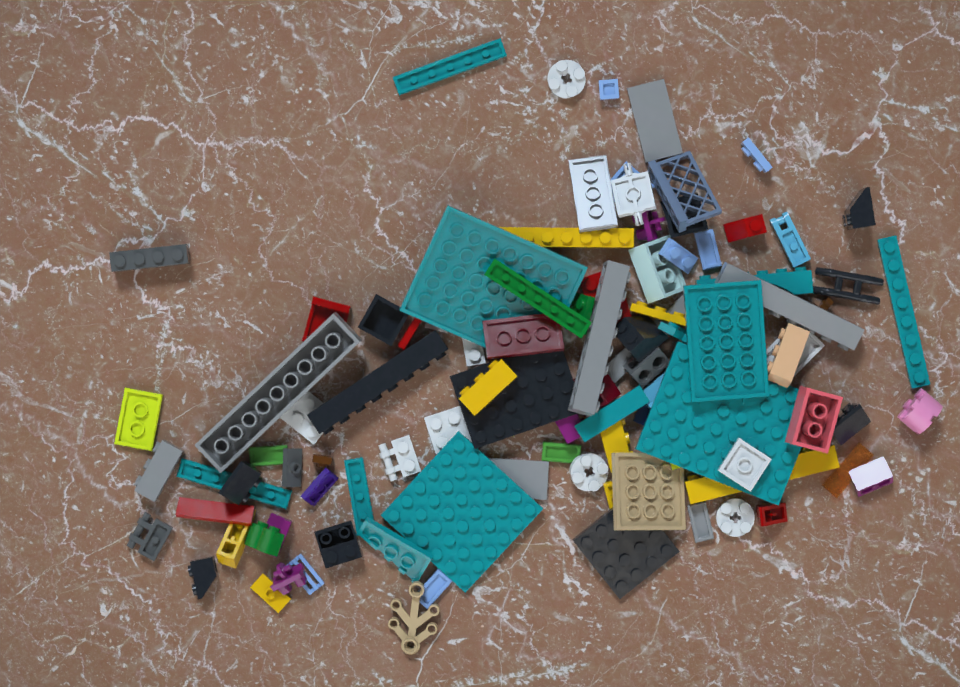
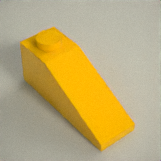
M228 525L216 552L218 563L237 568L244 552V542L250 526Z

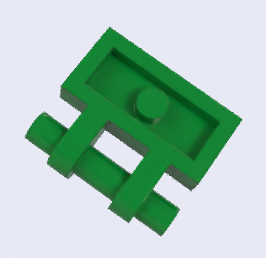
M576 293L570 308L590 321L595 297Z

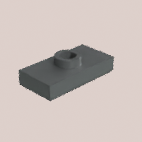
M283 448L282 487H301L302 449Z

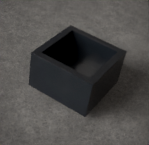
M376 294L358 328L392 346L409 315L400 311V307Z

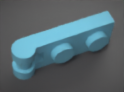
M786 211L781 214L782 216L774 217L769 221L794 268L811 258ZM786 223L788 228L781 230L780 225Z

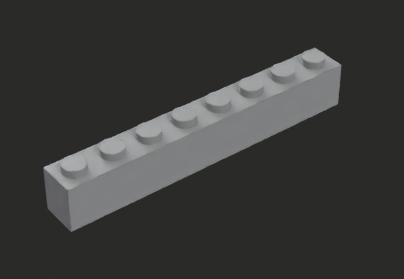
M610 260L603 263L590 318L592 323L585 337L568 411L592 416L599 410L600 402L598 398L604 389L603 377L604 375L606 376L609 369L607 360L613 352L611 344L613 338L615 339L617 335V320H620L622 315L620 306L621 302H624L627 291H625V285L629 283L631 272H629L630 266Z
M724 262L715 283L761 280L763 308L769 309L771 315L778 318L782 315L787 318L786 322L795 326L801 324L811 334L814 335L815 332L821 334L820 338L829 343L832 340L838 342L837 346L846 351L849 348L855 350L864 332L863 328Z

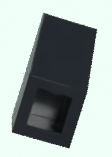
M214 556L192 560L188 566L189 576H193L194 584H192L194 596L197 595L198 599H202L218 575Z

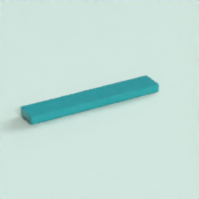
M501 38L394 76L393 80L400 96L507 57Z
M182 458L176 477L221 489L232 473L225 470L220 473L215 467ZM261 481L258 487L255 488L253 486L249 493L252 494L250 499L287 509L292 490Z

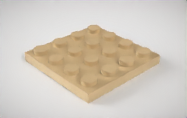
M612 453L614 531L686 530L684 468L672 470L669 462L646 453Z

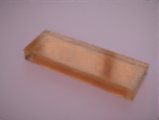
M858 442L839 464L840 468H836L821 486L835 498H838L852 481L849 471L867 464L874 454Z

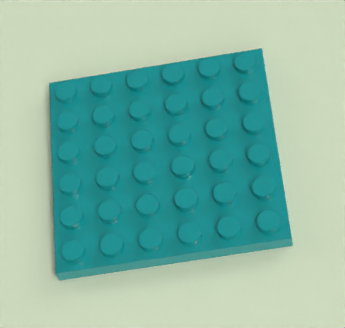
M458 431L385 509L381 517L407 540L433 554L431 562L466 593L543 510V507L478 448L475 449L473 443Z

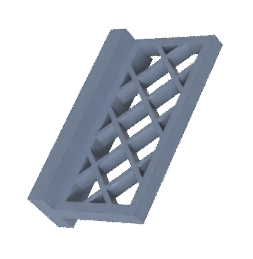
M690 151L657 163L655 160L648 162L650 179L679 233L685 231L687 226L722 214L717 200ZM686 158L690 161L689 167L679 165V162ZM662 167H673L672 173L663 172ZM676 169L686 172L684 178L674 175ZM689 173L698 176L697 182L687 180ZM671 180L681 182L679 189L671 187ZM684 184L694 187L692 193L682 190ZM697 188L706 191L705 197L695 195ZM679 195L689 197L687 204L679 202ZM692 199L702 202L700 208L690 205ZM707 203L713 205L715 210L709 212L703 210V207ZM687 210L697 212L696 217L688 219L686 216Z

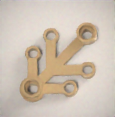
M419 581L413 582L409 587V594L412 596L410 616L402 607L400 599L395 598L390 603L391 609L396 611L409 627L408 634L401 628L400 620L397 617H392L388 622V626L402 640L401 648L409 655L417 653L420 649V642L428 636L434 635L438 630V625L430 622L426 629L416 636V629L432 616H437L440 612L439 605L434 603L429 606L426 612L418 617L420 597L425 591L423 583ZM414 586H419L421 591H415ZM393 602H398L400 607H394ZM432 607H436V608H437V612H436V613H433V612L431 611V608H432ZM395 620L397 626H392L391 621ZM429 626H434L435 631H430ZM408 642H413L414 647H409Z

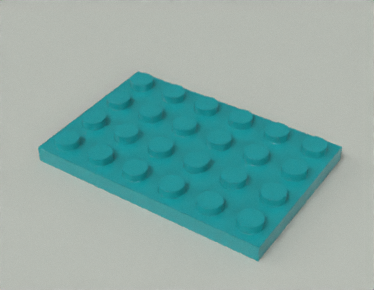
M761 280L683 286L691 402L769 396Z

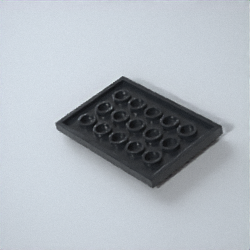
M563 351L501 358L517 377L475 416L459 400L461 397L459 393L466 386L471 388L476 383L474 379L481 372L485 375L490 370L488 366L492 362L450 376L475 449L578 414L568 411L574 381Z

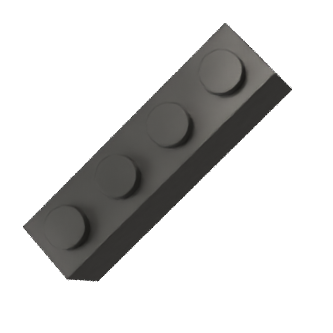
M188 244L109 252L111 272L191 264Z

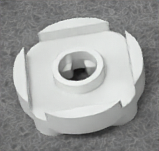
M558 61L551 67L547 76L550 90L554 95L563 99L578 95L585 86V71L575 61ZM566 74H569L572 82L563 84L562 75L566 76Z
M588 452L577 456L572 461L569 474L573 484L580 490L597 491L607 480L608 466L599 455ZM592 467L593 474L586 477L584 470Z
M728 499L717 509L716 523L721 531L729 536H742L748 533L754 524V511L750 504L742 499ZM734 512H737V515L740 516L737 523L730 519Z

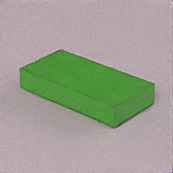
M543 441L541 461L572 463L577 456L581 455V445Z
M288 445L249 447L250 464L252 466L282 465L283 448H288Z

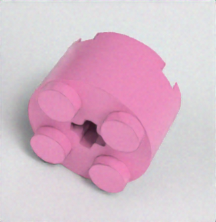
M922 388L917 391L913 400L908 399L902 406L904 409L897 416L916 434L924 432L932 424L931 420L934 416L937 417L943 408L937 400Z

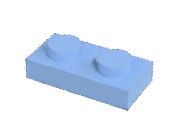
M749 137L741 143L743 146L741 150L747 157L751 156L755 161L753 165L759 172L763 171L766 173L772 168L771 164Z
M671 238L667 239L658 253L686 274H689L698 260L695 255Z

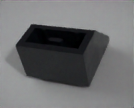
M681 196L678 197V200L687 204L689 197ZM692 199L690 205L700 208L701 201ZM663 201L660 202L669 238L708 229L707 221L703 220L687 226L685 231L679 233ZM691 210L686 212L688 219L697 215V212Z
M848 403L841 409L842 413L838 415L832 437L838 445H843L871 422L860 404Z
M351 520L314 532L325 568L363 557Z

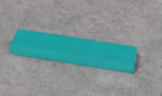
M639 385L574 427L583 441L586 442L650 401Z
M363 457L344 460L356 533L360 530L367 516L374 520Z

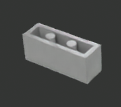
M166 440L156 443L152 451L155 453L153 458H148L143 467L145 469L143 476L139 475L134 483V486H136L134 491L153 502L157 501L184 450Z

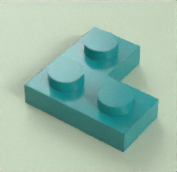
M670 321L668 325L663 322L660 323L658 329L687 343L685 329Z

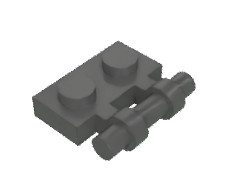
M144 512L142 518L139 517L138 525L134 532L129 535V541L126 546L133 549L135 544L138 543L141 545L138 553L155 561L173 527L158 518L155 519L153 524L149 523L151 514ZM144 528H146L149 532L145 539H142L140 535Z

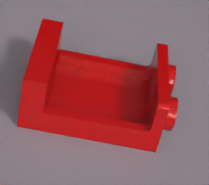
M313 296L309 317L301 341L304 342L335 312L347 323L351 306Z

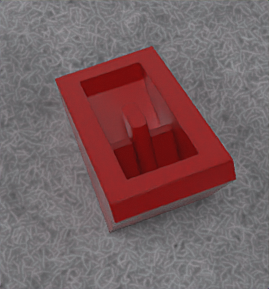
M786 502L779 503V506L776 504L756 506L757 521L761 527L788 521Z

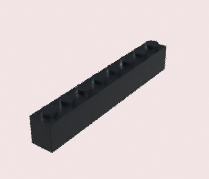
M434 330L307 414L317 432L319 434L323 432L326 435L334 430L333 425L337 422L343 424L349 420V414L355 411L358 414L367 408L365 404L370 400L372 403L382 398L381 393L388 390L390 393L399 387L397 383L402 379L406 382L414 377L413 372L417 369L423 371L429 367V361L435 358L438 361L447 355L445 351L448 348L437 331Z

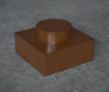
M313 454L312 462H315L317 467L327 468V465H332L333 457Z

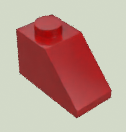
M763 214L723 224L728 243L767 233Z

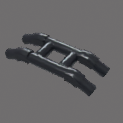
M816 267V275L833 277L836 280L834 289L813 286V294L879 305V297L860 294L862 282L882 286L884 283L882 278ZM843 279L855 281L853 292L842 291Z

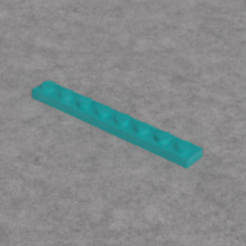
M897 236L878 239V249L910 388L931 385Z

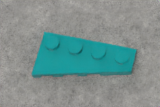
M368 516L357 533L375 550L381 551L388 562L392 561L399 567L398 571L403 575L409 576L412 579V583L419 581L434 556Z

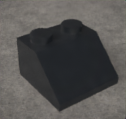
M870 187L860 189L844 211L845 215H842L843 226H847V230L876 225Z
M645 315L624 317L616 324L618 328L617 339L639 363L669 338L662 330L658 329V325L650 317Z
M242 460L218 493L237 505H240L242 502L245 504L252 495L249 491L253 486L257 488L263 480L260 477L262 472L246 460Z

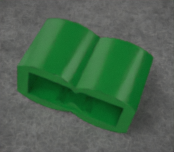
M259 520L257 524L252 522L244 544L277 557L285 536L280 533L281 529L271 525L268 528L269 524Z

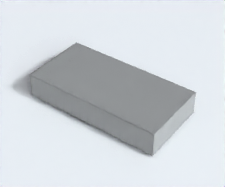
M706 501L687 505L695 543L714 539Z

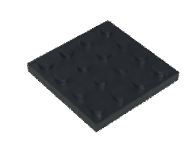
M613 507L572 539L619 599L680 552L663 530L614 531Z

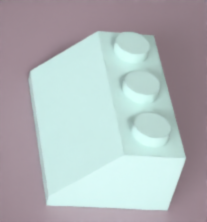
M668 235L628 250L648 304L683 291V286L686 285L681 270L658 254L669 238Z

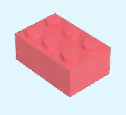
M800 386L785 442L828 454L843 397Z

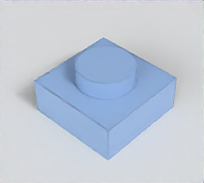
M618 79L598 81L600 100L619 99Z

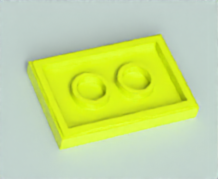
M125 387L114 444L153 451L163 394Z

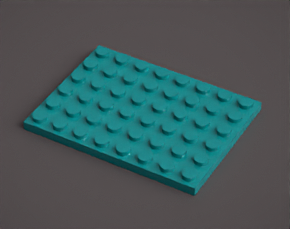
M447 205L399 310L485 347L482 321L543 314L484 275L494 258L568 307H570L588 267Z
M677 341L635 449L779 506L801 450V446L785 442L799 389L790 385L786 388L768 380L769 396L691 402L687 345ZM738 438L771 458L770 463L751 492L718 471V468Z

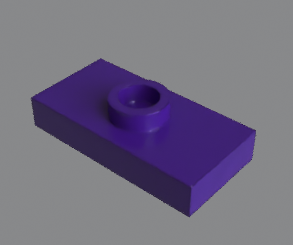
M325 468L312 481L301 497L314 507L339 477Z

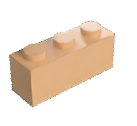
M790 323L787 324L785 329L781 328L778 339H780L779 345L776 344L771 354L774 356L773 361H769L767 365L769 381L788 388L793 380L810 331Z

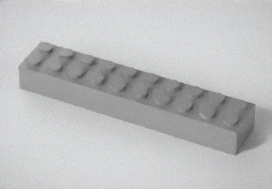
M337 312L333 313L195 444V447L222 473L358 345L362 339Z

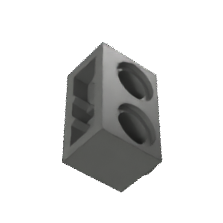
M657 347L640 363L633 356L623 367L643 388L666 368L669 359Z

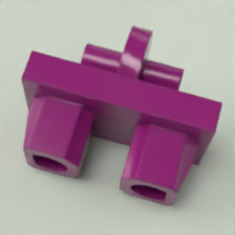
M651 210L642 213L644 229L636 230L638 240L648 241L658 239L656 231L662 230L660 222L665 221V218H659L657 211L652 213Z
M282 562L276 565L277 571L273 572V585L270 588L273 591L279 590L285 595L292 590L290 583L294 582L297 587L305 585L307 581L303 573L305 566L302 563L293 567L290 564L286 566Z

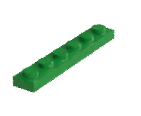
M495 258L484 274L581 339L592 323Z

